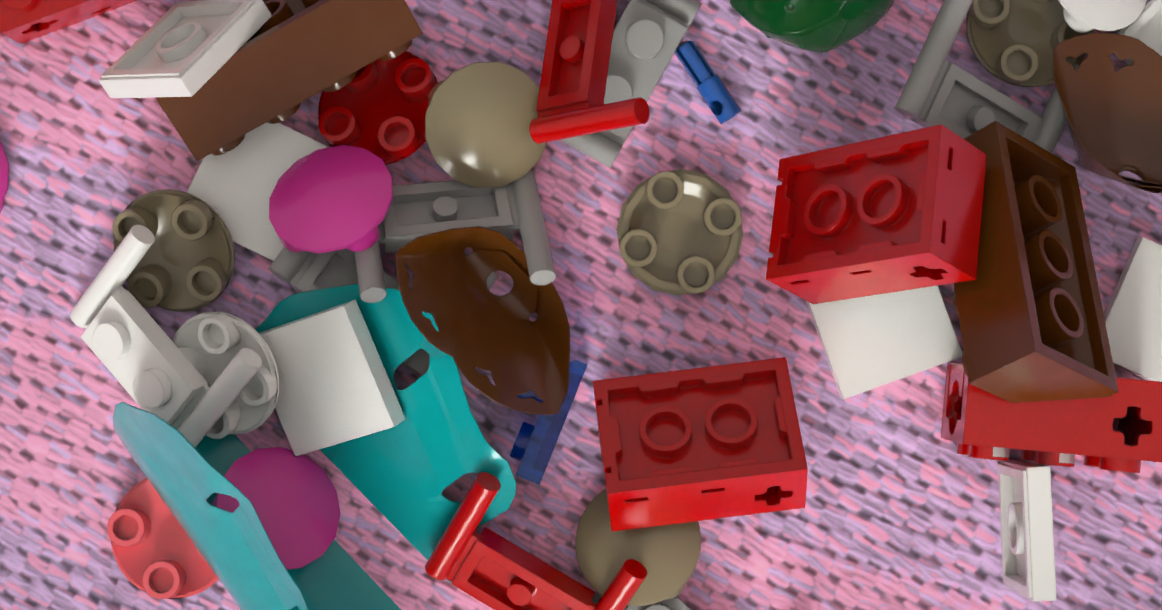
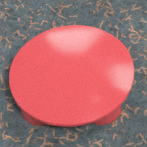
M148 478L133 486L123 497L107 524V534L111 540L113 554L122 573L133 585L156 599L186 598L211 587L219 578Z

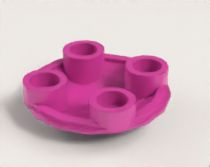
M340 145L318 149L297 160L278 179L269 198V220L283 246L292 252L307 251L320 254L345 248L355 252L364 251L372 247L380 236L378 225L384 220L393 200V178L383 160L365 148Z
M283 447L256 449L237 459L225 473L224 477L251 501L275 551L287 570L300 569L320 558L335 539L341 514L337 491L324 469L303 454L295 457L292 450ZM217 493L211 505L234 512L240 504L232 496Z

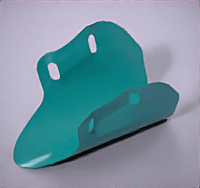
M358 284L292 294L279 302L269 316L255 329L258 333L356 299L406 419L395 427L319 450L427 560L462 501L449 500L442 495V492L462 475L487 472L494 475L501 484L500 490L476 529L509 509L516 494V480L508 461L489 445L471 412L459 370L453 357L434 347L422 335L411 320L399 290L386 288V297L377 303L362 301ZM422 311V314L429 318L434 328L439 331L433 315ZM417 350H425L430 355L427 372L404 390L397 389L393 378L395 370ZM124 402L116 404L113 415L114 432L240 610H401L335 539L320 558L300 569H286L275 551L251 501L224 477L225 473L237 459L251 452L236 435H227L221 439H212L205 435L194 448L177 429L156 414ZM219 493L234 497L240 505L234 512H229L211 504L214 497Z

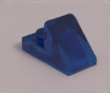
M576 359L570 362L569 389L559 413L553 415L538 414L539 418L535 426L523 421L509 456L521 461L516 476L540 485L588 364ZM531 390L517 395L519 398H533L538 402H543Z

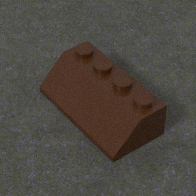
M263 0L272 16L192 97H156V100L196 161L211 153L215 156L225 154L236 148L244 140L246 133L266 122L275 124L288 119L297 112L301 102L322 90L324 92H333L346 86L354 79L356 71L377 59L382 61L390 60L405 52L411 46L412 39L423 34L405 0Z
M994 121L964 138V140L987 154L976 280L954 283L955 295L953 297V305L960 323L964 349L962 365L968 376V382L1010 403L1112 396L1119 391L1076 168L1001 123Z

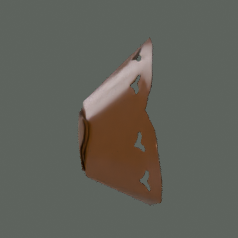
M1113 33L1079 35L1056 45L1053 48V78L1080 165L1087 171L1152 193H1161L1162 56L1139 39ZM1087 53V57L1079 64L1076 70L1070 63L1065 61L1066 57L1076 59L1081 54ZM1111 53L1115 54L1119 60L1132 59L1133 64L1115 71L1113 61L1109 58V55ZM1129 171L1138 175L1143 180L1121 176L1119 173Z
M480 226L452 228L420 236L397 250L395 263L402 301L411 320L428 342L440 351L452 356L469 383L492 401L509 409L530 414L553 415L559 413L569 389L570 326L563 302L553 283L541 286L531 283L525 253L500 232ZM465 248H472L473 252L466 255L464 252ZM405 263L414 272L412 289L409 286V273L406 270ZM498 270L506 272L513 280L511 291L502 296L491 293L486 284L488 276ZM422 311L433 313L439 331L434 328L431 320L422 314ZM533 313L537 314L535 321L529 320L530 315ZM475 367L491 371L492 379L496 386L489 381L486 375L479 373ZM531 390L543 402H538L533 398H519L517 395Z

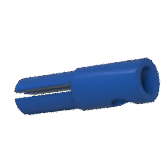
M687 41L681 44L676 49L675 54L696 84L697 90L719 123L722 125L739 114L742 110L718 74L714 73L695 43Z

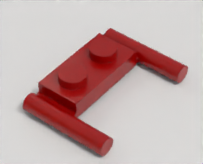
M552 0L536 108L538 116L532 119L529 126L530 136L535 143L541 144L645 124L649 120V106L642 97L604 104L618 0Z
M481 472L477 475L425 564V570L429 576L437 580L447 579L451 581L452 585L494 610H624L647 576V570L643 564L634 559H627L599 602L595 604L591 601L595 593L594 591L492 530L484 527L481 534H477L475 532L477 526L501 488L500 481L494 475L487 472Z

